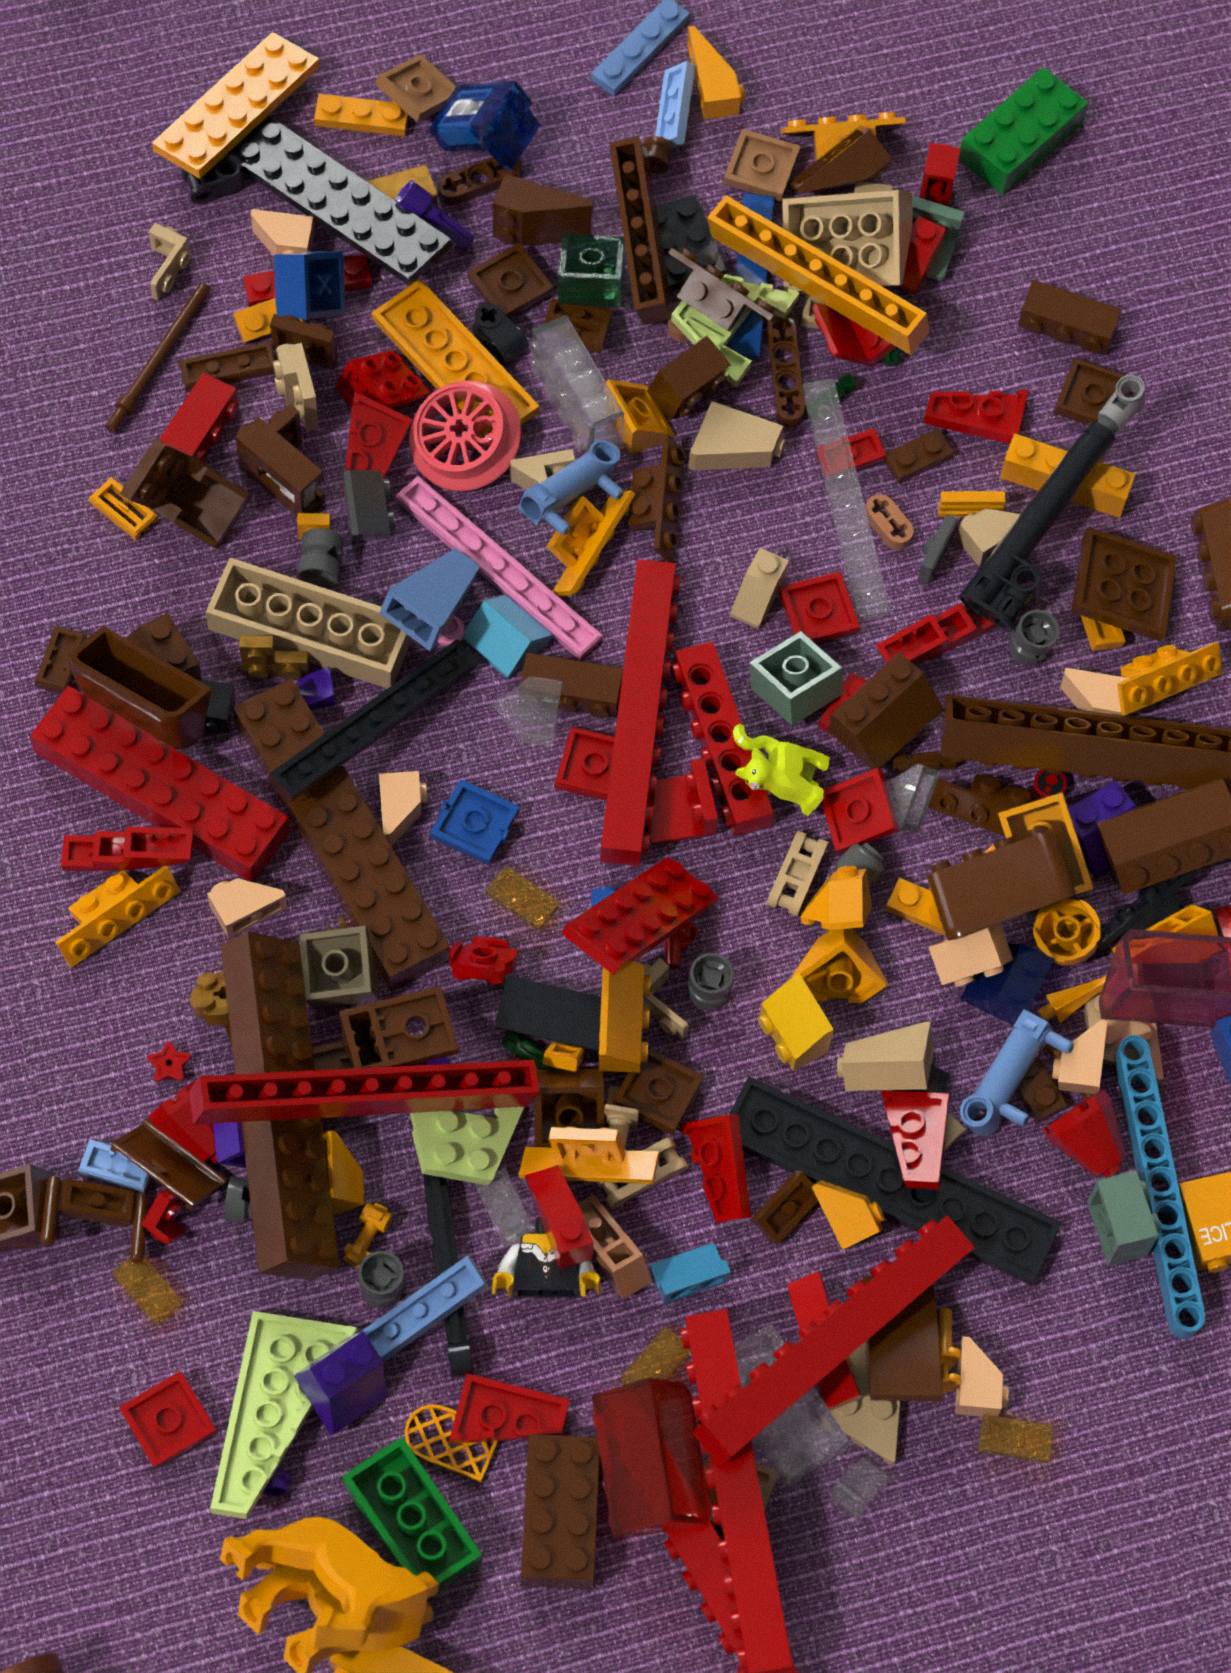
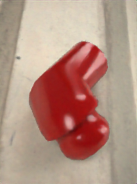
M689 923L664 941L665 963L670 966V970L681 968V951L692 944L698 937V929L692 923Z

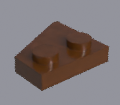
M552 298L546 314L545 326L601 354L612 320L613 310Z

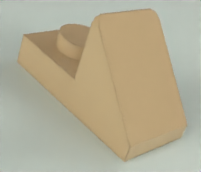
M573 449L510 460L511 481L525 490L536 483L540 484L575 461Z

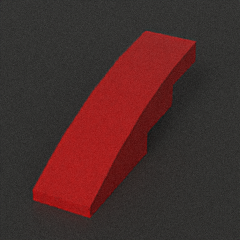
M959 603L936 617L933 614L928 615L876 644V648L886 664L900 652L911 663L917 665L963 645L997 626L973 612L966 605L963 606Z
M126 826V832L95 831L94 836L64 835L61 868L62 871H114L162 867L191 862L194 830L193 828Z
M820 1271L787 1284L800 1330L812 1320L820 1324L826 1319L822 1312L832 1304ZM850 1356L818 1382L826 1408L830 1411L862 1398L851 1368L853 1364Z

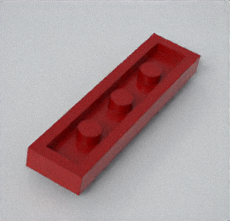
M361 254L344 257L345 291L371 287L372 280L366 256ZM274 270L243 276L249 307L276 298Z

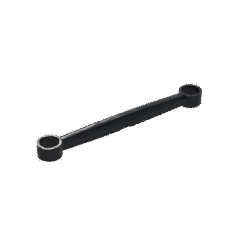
M423 1174L429 1233L433 1239L434 1246L432 1249L435 1274L438 1277L459 1262L446 1178ZM463 1305L443 1319L451 1378L466 1376L467 1373L473 1375Z

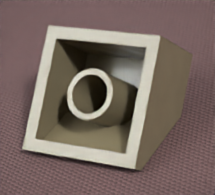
M366 925L299 934L306 1003L313 1009L380 1000L377 966Z

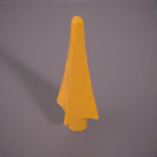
M1118 970L1093 981L1047 994L1045 996L1049 1004L1038 1009V1013L1041 1019L1045 1021L1056 1016L1061 1024L1079 1007L1122 978L1124 974L1121 970Z

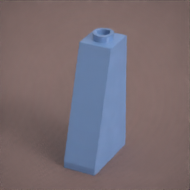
M454 548L390 588L379 614L427 650L431 651L470 591L480 566Z

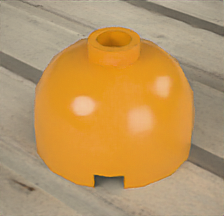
M1068 897L1044 906L1039 910L1034 923L1033 935L1039 951L1050 962L1060 966H1075L1085 962L1095 953L1101 940V924L1096 911L1087 902L1069 899Z

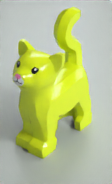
M738 724L734 727V741L744 750L752 751L750 762L746 767L737 769L735 774L744 779L752 790H768L779 799L800 805L802 813L809 816L822 802L824 790L819 787V783L812 779L816 768L826 771L829 766L830 757L790 742H779L765 735L750 738L745 733L744 725ZM758 749H765L769 754V760Z

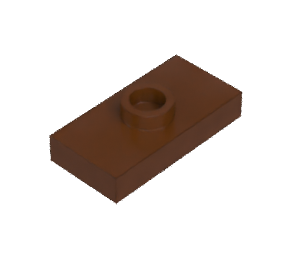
M58 626L54 627L34 682L36 688L62 694L68 685L71 686L74 677L69 668L71 652L87 639L86 633Z

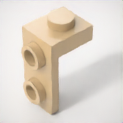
M154 223L149 230L151 249L167 256L150 282L152 298L159 300L164 292L168 293L171 290L176 274L180 269H184L187 266L191 253L189 252L186 237L180 235L171 227H163Z
M659 958L652 966L650 964L644 966V975H651L650 996H643V1008H649V1013L659 1021L658 1024L665 1033L670 1036L676 1035L683 1040L687 1035L688 1024L653 995L669 976L670 966Z

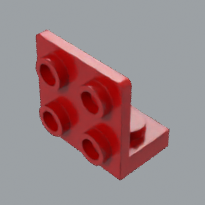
M817 302L812 306L816 316L815 322L827 340L828 351L834 357L872 367L896 348L893 344L829 306Z
M393 350L349 360L334 387L351 408L353 406L354 391L390 409H393L394 406L427 398L430 393L420 378L410 370L402 358Z
M704 759L691 761L690 773L684 776L656 781L655 796L648 795L647 805H653L651 825H646L651 845L716 834L718 817Z

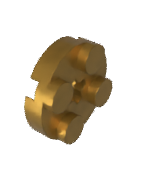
M224 971L215 974L212 972L203 973L197 978V986L190 995L194 1015L198 1019L199 1016L203 1017L205 1022L210 1025L230 1024Z

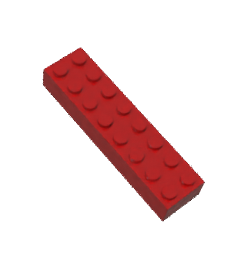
M69 685L30 735L34 753L155 826L193 828V849L247 881L255 882L290 834L288 816Z

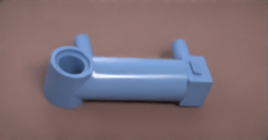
M606 440L593 442L586 454L540 484L536 483L525 490L518 509L535 525L538 526L547 521L561 535H566L570 531L571 526L556 511L595 485H599L615 500L622 497L623 489L611 480L620 459L619 449L615 444Z
M1023 1009L1015 1022L1014 1029L974 1094L967 1097L960 1107V1116L963 1122L976 1135L989 1136L999 1128L1001 1115L1022 1127L1025 1126L1029 1121V1115L1008 1104L1035 1058L1046 1044L1066 1054H1069L1074 1047L1072 1041L1055 1033L1047 1021ZM979 1110H987L984 1119L974 1121V1116Z

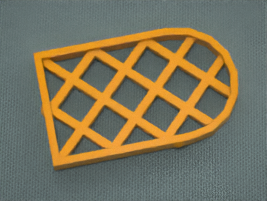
M430 1404L421 1406L412 1412L406 1421L404 1435L406 1443L414 1455L425 1462L435 1464L481 1483L490 1460L494 1456L493 1453L498 1441L493 1442L490 1451L486 1442H481L485 1454L473 1458L469 1447L480 1442L462 1443V1445L450 1449L446 1438L450 1436L451 1431L443 1433L439 1424L440 1421L450 1417L454 1423L457 1411L449 1407ZM429 1410L432 1420L420 1424L417 1415ZM434 1410L444 1411L447 1414L436 1417ZM414 1419L416 1427L409 1429L410 1423ZM435 1424L439 1436L427 1440L423 1429ZM419 1431L423 1442L412 1446L408 1435ZM442 1440L446 1451L434 1456L430 1444ZM426 1447L429 1457L417 1450ZM465 1449L469 1461L457 1465L453 1453ZM449 1456L452 1466L438 1460ZM486 1459L480 1474L476 1463ZM472 1465L475 1475L461 1469Z

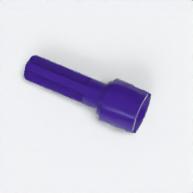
M413 180L408 181L394 200L396 201L395 206L409 210L419 218L424 219L431 226L449 237L461 249L466 250L471 246L475 236L432 203V195Z

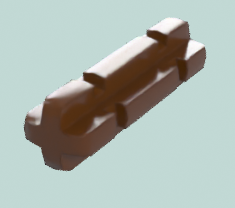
M937 751L912 753L910 757H907L906 754L896 755L892 759L895 774H906L909 770H912V773L935 771L939 767H942L943 770L954 769L957 765V762L951 761L947 757H941V754H938Z

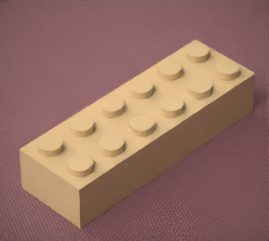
M229 558L206 610L208 630L240 640V635L273 636L275 651H308V660L311 664L323 668L330 667L332 671L387 689L394 684L413 639L379 614L381 606L233 558Z

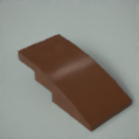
M863 1276L866 1284L874 1278L873 1276ZM933 1284L866 1341L865 1355L870 1401H942L939 1335Z

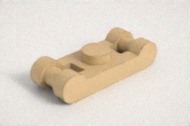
M797 830L766 905L773 908L780 906L789 910L788 914L798 917L819 865L826 853L828 841L820 838L816 841L808 838L807 833ZM801 850L813 853L811 858L800 854ZM785 886L796 890L794 898L782 893Z
M672 1137L665 1138L642 1150L658 1151L660 1157H664L667 1162L662 1167L658 1164L654 1184L627 1183L628 1185L619 1189L616 1182H596L599 1188L605 1190L607 1194L606 1201L611 1209L621 1206L628 1199L670 1177L678 1176L688 1169L689 1166L685 1159L679 1157L675 1151L677 1146Z

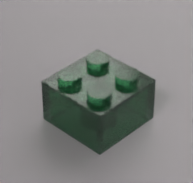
M563 234L558 269V304L621 307L626 266L623 236Z

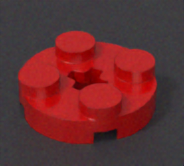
M495 937L472 938V944L462 946V941H459L449 951V964L452 968V976L458 980H468L471 978L485 979L490 984L503 983L506 980V975L512 973L517 967V949L515 947L513 950L509 949V942Z

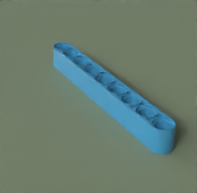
M1130 1035L1121 1041L1114 1055V1063L1136 1171L1140 1181L1144 1180L1149 1190L1150 1199L1147 1203L1150 1212L1156 1213L1157 1217L1158 1213H1167L1173 1219V1225L1170 1226L1164 1225L1159 1221L1161 1231L1158 1233L1159 1236L1152 1247L1168 1327L1175 1337L1189 1339L1203 1326L1205 1312L1150 1047L1143 1037ZM1124 1050H1135L1140 1059H1129L1125 1055ZM1131 1082H1141L1145 1086L1146 1092H1136L1132 1088ZM1137 1115H1149L1153 1125L1145 1126L1141 1124ZM1144 1147L1156 1148L1160 1158L1152 1159L1148 1157ZM1151 1180H1161L1166 1185L1167 1191H1156L1151 1185ZM1173 1246L1177 1248L1180 1258L1172 1259L1168 1257L1165 1247ZM1172 1280L1183 1281L1187 1286V1292L1179 1293L1175 1291L1172 1286ZM1186 1313L1190 1315L1194 1320V1326H1183L1179 1321V1314Z

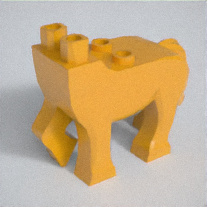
M320 1516L307 1517L277 1530L257 1529L240 1538L231 1536L224 1539L220 1560L226 1566L234 1563L239 1568L236 1575L242 1581L251 1575L254 1567L264 1570L275 1568L271 1573L264 1576L254 1588L242 1593L240 1596L238 1616L258 1635L267 1628L270 1613L278 1605L288 1601L308 1599L309 1606L318 1619L313 1628L287 1637L284 1660L298 1673H312L316 1665L322 1660L341 1652L354 1650L366 1652L382 1651L419 1639L421 1627L432 1621L433 1610L427 1602V1598L437 1594L438 1581L426 1571L415 1576L407 1568L396 1567L385 1562L376 1551L369 1548L360 1538L334 1520Z

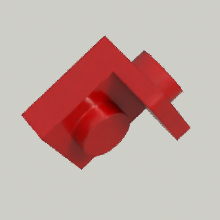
M167 1188L158 1193L141 1224L150 1231L156 1240L169 1245L184 1236L186 1228L174 1220L182 1210L181 1199Z

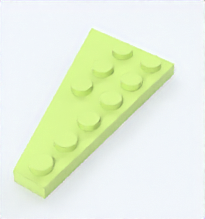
M253 1311L211 1503V1514L242 1519L248 1518L313 1409V1406L293 1375L347 1337L357 1334V1327Z

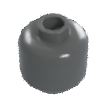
M864 843L862 846L860 844H853L837 861L835 868L837 870L844 866H856L857 870L866 869L870 889L884 874L885 868L882 862L885 859L867 843Z

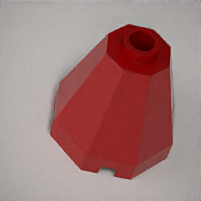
M195 1080L178 1091L177 1095L171 1100L168 1099L162 1103L148 1118L158 1130L201 1161L206 1162L211 1159L213 1163H216L217 1156L213 1124H193L189 1090L196 1082Z
M1104 1089L1073 1107L1061 1118H1057L1042 1129L1052 1144L1095 1177L1103 1173L1108 1178L1123 1168L1121 1161L1127 1156L1112 1101Z

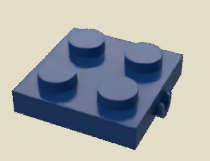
M460 779L449 800L442 802L439 809L441 814L430 831V838L489 866L502 842L505 843L507 835L510 834V828L519 814L520 806Z

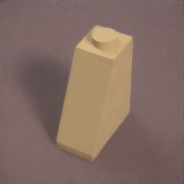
M712 401L690 451L688 468L692 470L771 467L774 457L780 458L785 447L786 439L782 438L783 425Z
M923 1022L846 1043L843 1057H838L837 1073L839 1078H844L845 1091L927 1089L934 1053L931 1023Z

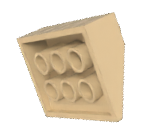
M901 190L783 199V229L882 287L902 285L913 226L912 194ZM784 280V291L788 292V289L803 292Z

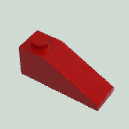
M556 1165L525 1175L559 1270L593 1259L594 1243L582 1211L559 1166Z

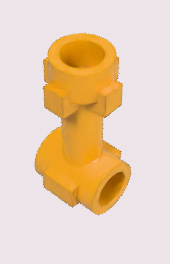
M367 1203L359 1218V1222L365 1225L355 1244L347 1243L344 1249L346 1254L343 1257L345 1262L359 1268L364 1257L370 1254L367 1249L377 1230L385 1233L392 1221L393 1214L388 1212L387 1207L378 1203L374 1205Z

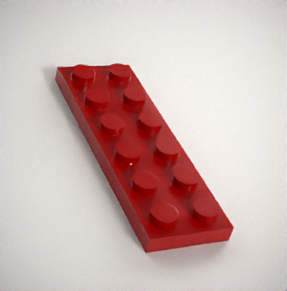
M666 857L567 923L561 934L615 976L712 908L719 896L710 890L706 883L699 881L687 872L679 862Z

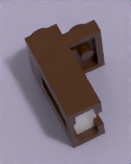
M290 404L283 411L280 410L274 413L268 424L260 417H257L251 423L244 424L236 435L239 468L297 517V513H314L325 503V493L315 485V482L320 484L324 481L323 471L297 450L302 444L300 413Z

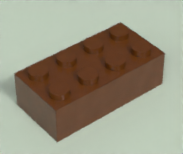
M528 1434L521 1586L593 1590L600 1438Z

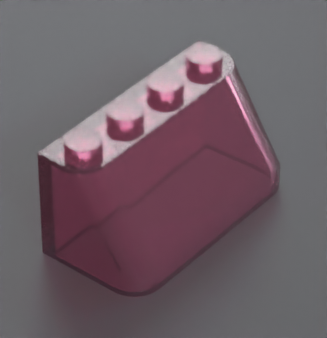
M1140 929L1127 931L1117 943L1099 997L1101 1019L1213 1028L1217 1020L1231 1016V937Z

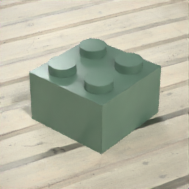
M801 631L749 662L751 689L791 726L843 694L842 667Z
M1137 1171L1097 1180L1087 1200V1205L1108 1266L1148 1256L1159 1236L1158 1233L1161 1231L1159 1219L1156 1213L1150 1212L1147 1203L1150 1199L1148 1187L1144 1180L1140 1181Z

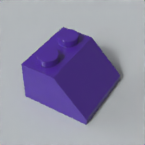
M1116 779L1069 808L1088 870L1095 879L1110 871L1096 823L1136 809L1135 804Z
M364 1331L347 1337L293 1375L331 1436L387 1397L383 1361Z

